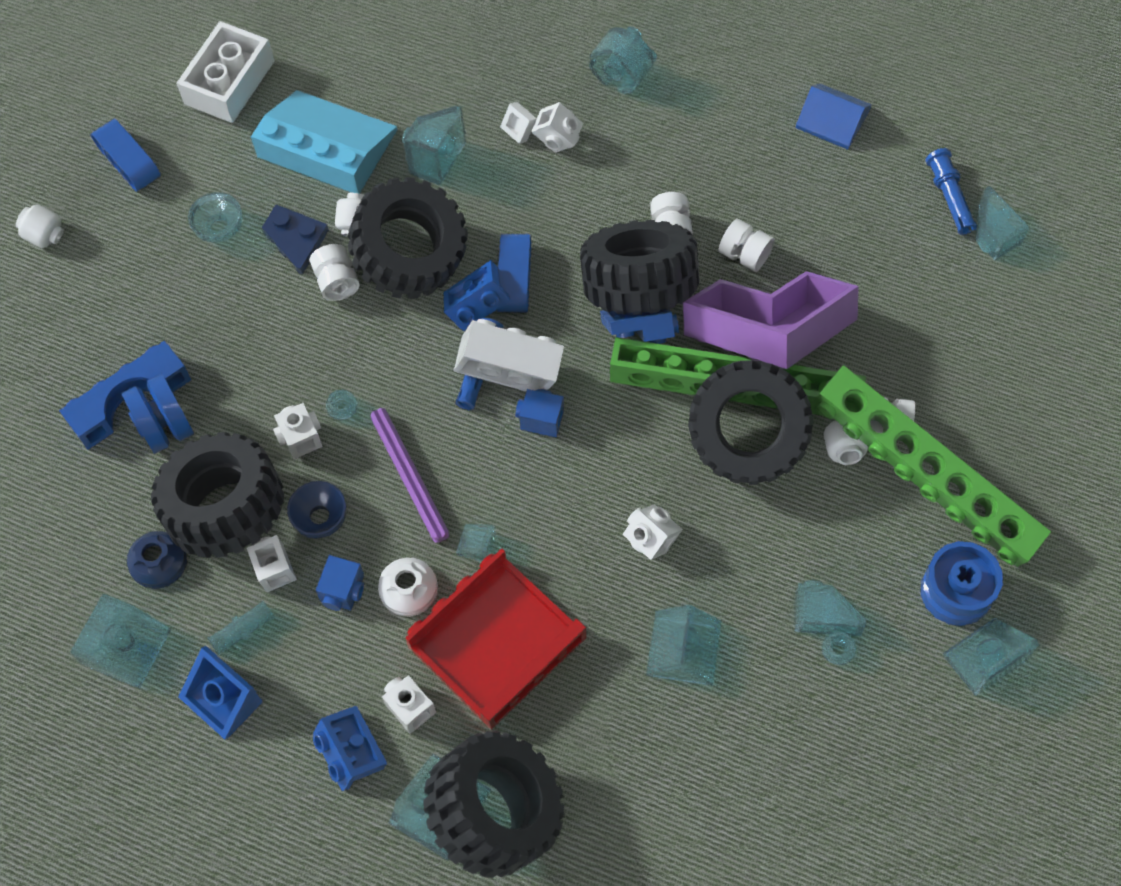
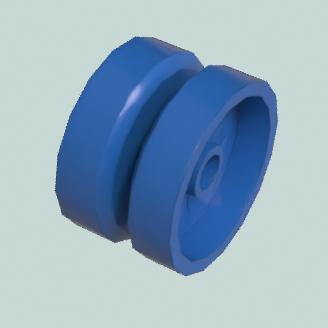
M162 373L147 380V387L153 397V400L149 402L141 388L137 386L121 393L130 410L128 414L141 438L146 439L154 454L169 448L170 441L163 430L167 426L170 428L175 439L180 442L194 435L189 422Z
M958 541L947 544L934 554L921 580V597L925 607L936 619L949 625H969L979 621L990 610L1003 586V572L997 559L986 548L973 542Z

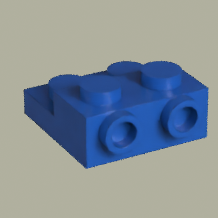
M662 309L652 314L645 312L642 315H633V313L623 315L616 314L615 311H600L602 324L611 335L616 334L617 338L631 337L635 335V331L644 342L662 344L666 342V338L675 337L674 333L679 332L676 314L672 315L670 309Z

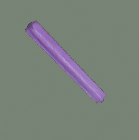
M379 408L373 411L370 415L371 420L433 541L440 543L449 537V531L386 409Z

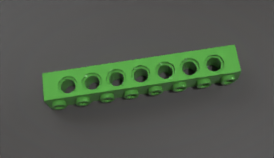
M615 337L610 362V382L696 395L702 383L716 370L733 362L752 359ZM792 365L788 369H783L791 374L802 386L810 401L812 414L822 415L813 401L837 372ZM857 375L864 382L866 381V376ZM754 391L739 393L729 400L778 408L771 398ZM845 401V406L849 411L858 412V407L853 401Z
M844 365L813 401L823 416L828 419H835L843 426V431L849 437L855 440L859 439L869 447V452L875 458L882 461L885 460L892 465L894 472L905 481H911L918 486L920 493L926 499L937 502L944 507L946 514L952 520L965 524L972 530V535L978 541L991 545L998 551V556L1007 564L1018 567L1028 562L1051 533L1049 529ZM845 401H853L858 407V412L849 411L845 406ZM870 422H879L883 427V433L875 432ZM897 441H902L908 446V454H903L897 449ZM922 462H928L933 466L934 475L927 474L923 470ZM949 482L955 483L959 487V496L953 495L948 488ZM975 503H979L984 507L985 517L979 516L976 513ZM1001 524H1005L1010 528L1011 538H1007L1002 534Z

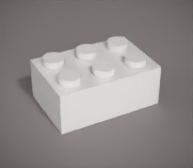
M219 21L176 83L184 105L233 123L275 61L269 39Z
M472 320L461 338L453 372L527 391V389L549 390L556 382L564 349L563 345L556 344V340L550 337L539 336L534 338L527 336L526 332L521 329L508 328L506 330L495 327L496 324L489 320Z

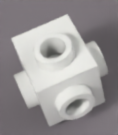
M559 102L541 109L532 133L545 143L547 148L556 153L575 146L579 140V133L583 123L572 111Z
M304 403L297 406H288L280 413L274 415L278 427L274 428L273 431L280 446L287 444L293 459L323 447L316 431L321 429L320 423L314 411L307 412Z
M653 504L643 509L637 508L627 520L629 526L623 535L630 541L635 550L644 553L652 560L667 553L683 529L670 518V514L665 509Z

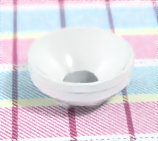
M402 558L390 563L384 569L379 579L378 591L383 605L389 611L399 616L410 617L425 612L433 604L438 593V583L433 570L428 564L416 558ZM403 573H411L416 578L414 585L408 589H402L396 584L397 578Z

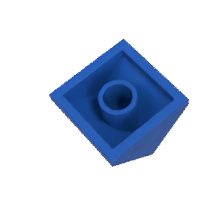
M816 84L810 88L796 128L848 150L868 115L872 104L823 84Z
M207 646L201 648L178 696L224 740L229 738L263 702L255 689Z

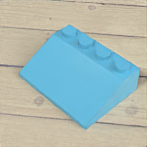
M296 90L264 115L253 132L251 139L258 158L351 193L360 194L398 129L395 125Z

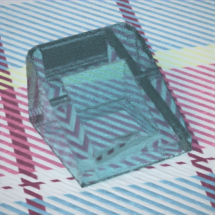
M465 524L456 555L483 561L491 552L496 536L495 526L490 524Z

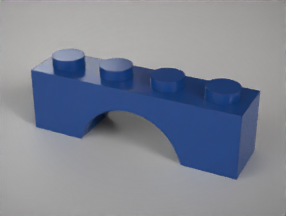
M164 340L160 344L147 349L142 356L133 362L123 365L118 372L106 380L97 382L92 389L80 397L70 400L59 411L86 449L89 450L114 433L113 416L117 407L124 401L121 393L135 386L141 388L143 392H150L147 387V380L161 373L172 393L192 379L185 365Z

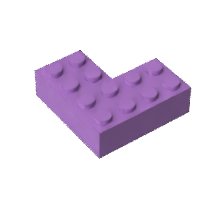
M806 271L772 294L720 279L683 302L684 335L697 339L701 343H709L721 347L725 351H733L745 355L752 360H760L772 363L782 369H788L857 320L858 286Z

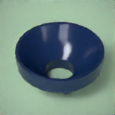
M313 481L302 485L292 494L288 502L287 514L290 523L301 535L314 539L324 538L335 533L342 526L346 517V502L343 494L335 485L323 481ZM318 509H325L329 512L328 519L322 524H316L311 521V515Z
M152 531L142 535L132 544L127 555V566L132 578L139 585L150 589H161L173 584L181 577L187 565V553L181 547H178L168 533L164 531ZM150 546H159L162 549L160 557L155 561H146L144 559V552Z

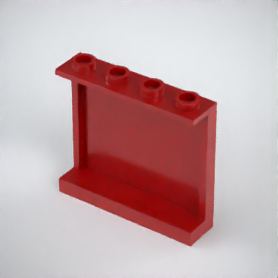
M502 548L495 555L491 553L485 557L479 566L480 569L472 576H465L457 584L456 591L450 597L440 599L432 608V613L424 621L418 620L415 622L405 637L409 649L491 730L586 639V627L577 618L572 621L506 559V553Z

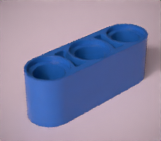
M115 118L90 134L98 149L136 192L161 177V173L152 159Z
M531 234L500 235L499 282L500 286L510 295V301L497 309V312L528 313Z

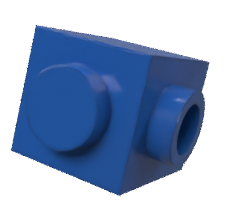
M527 389L524 400L519 399L516 407L515 416L520 420L521 430L557 438L565 411L564 396L554 395L545 389Z
M331 555L328 556L315 590L324 607L334 611H340L341 608L352 610L354 602L361 599L364 590V582H362L364 573L360 563Z

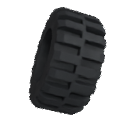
M405 177L404 182H400L399 178L388 179L386 186L384 183H379L373 187L371 192H367L361 199L359 206H357L348 231V239L350 240L348 244L349 255L354 256L352 264L357 271L362 269L364 272L361 278L367 284L371 281L377 285L375 289L381 293L388 290L392 292L391 296L401 298L403 294H408L409 299L418 298L421 292L428 296L448 282L465 254L468 230L463 228L466 223L463 213L456 212L459 206L455 200H448L445 197L447 192L439 187L436 190L430 187L431 182L423 180L422 183H417L413 177ZM393 219H407L419 224L427 231L432 240L434 248L432 254L422 258H408L399 255L384 241L381 233L382 224Z
M636 220L629 221L626 224L618 223L614 224L613 227H605L600 229L598 233H593L589 236L588 240H585L581 247L580 262L584 294L597 308L601 307L602 310L607 312L615 311L616 314L625 315L626 313H633V315H642L645 312L652 314L662 309L669 310L674 308L676 304H682L689 297H692L699 285L697 241L688 229H684L678 224L672 225L667 221L655 222V220H646L645 222H638Z
M742 360L723 366L702 383L691 403L688 426L694 450L696 449L700 456L699 459L705 466L708 465L713 470V473L719 477L723 476L730 479V482L759 485V482L768 481L769 483L777 480L778 476L784 473L787 474L799 460L801 461L806 453L805 450L808 444L811 442L812 426L814 424L808 396L791 374L772 363L759 360ZM754 391L762 393L771 398L780 411V432L775 441L763 450L756 452L738 450L727 442L721 432L720 415L723 407L732 397L742 392Z
M218 432L217 436L207 434L200 436L201 439L193 442L191 440L185 443V447L179 452L175 450L169 456L170 460L168 463L164 462L159 468L158 473L160 476H155L152 486L154 491L151 493L153 511L172 541L178 547H181L184 552L191 555L197 554L198 557L210 558L211 555H214L216 558L227 557V553H240L250 543L254 545L259 542L260 536L263 533L267 534L273 527L272 521L273 519H278L282 510L280 506L284 502L282 481L264 448H261L255 440L246 438L244 435L233 433L230 436L227 432ZM238 483L235 489L221 501L207 506H199L205 496L213 490L227 484Z
M486 731L484 734L477 733L470 736L434 765L430 771V778L426 780L424 794L428 795L423 799L424 813L429 814L426 823L429 832L434 831L437 837L434 841L439 849L444 848L449 853L447 858L454 864L459 862L463 864V870L472 874L480 871V876L486 878L509 876L538 859L555 844V838L560 835L562 829V822L559 820L564 818V804H560L563 792L561 785L557 786L555 779L557 775L553 768L549 769L544 761L547 759L541 752L536 753L532 750L533 745L526 740L517 741V736L506 732L501 735L498 731ZM477 780L492 785L502 795L510 811V828L495 822L484 810L477 792Z

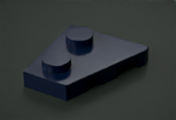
M275 205L262 226L267 238L276 244L280 253L289 259L294 265L295 270L303 275L308 267L311 255L320 247L329 232L326 223L279 205Z

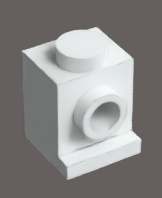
M277 535L263 537L256 544L247 547L258 582L266 592L297 580L285 547Z
M409 675L403 680L400 677L394 678L384 688L386 694L382 698L385 705L409 734L436 713L433 702L427 698ZM407 694L412 696L409 702H400Z

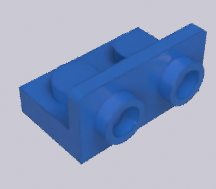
M490 260L444 291V313L462 331L468 328L472 320L477 321L480 318H485L510 301V295L500 286L498 267Z
M357 706L320 719L313 732V742L317 751L323 754L328 763L330 777L334 782L338 783L342 791L350 789L354 781L385 768L387 761Z

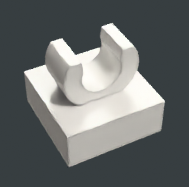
M518 102L510 103L500 128L521 144L527 142L537 118Z

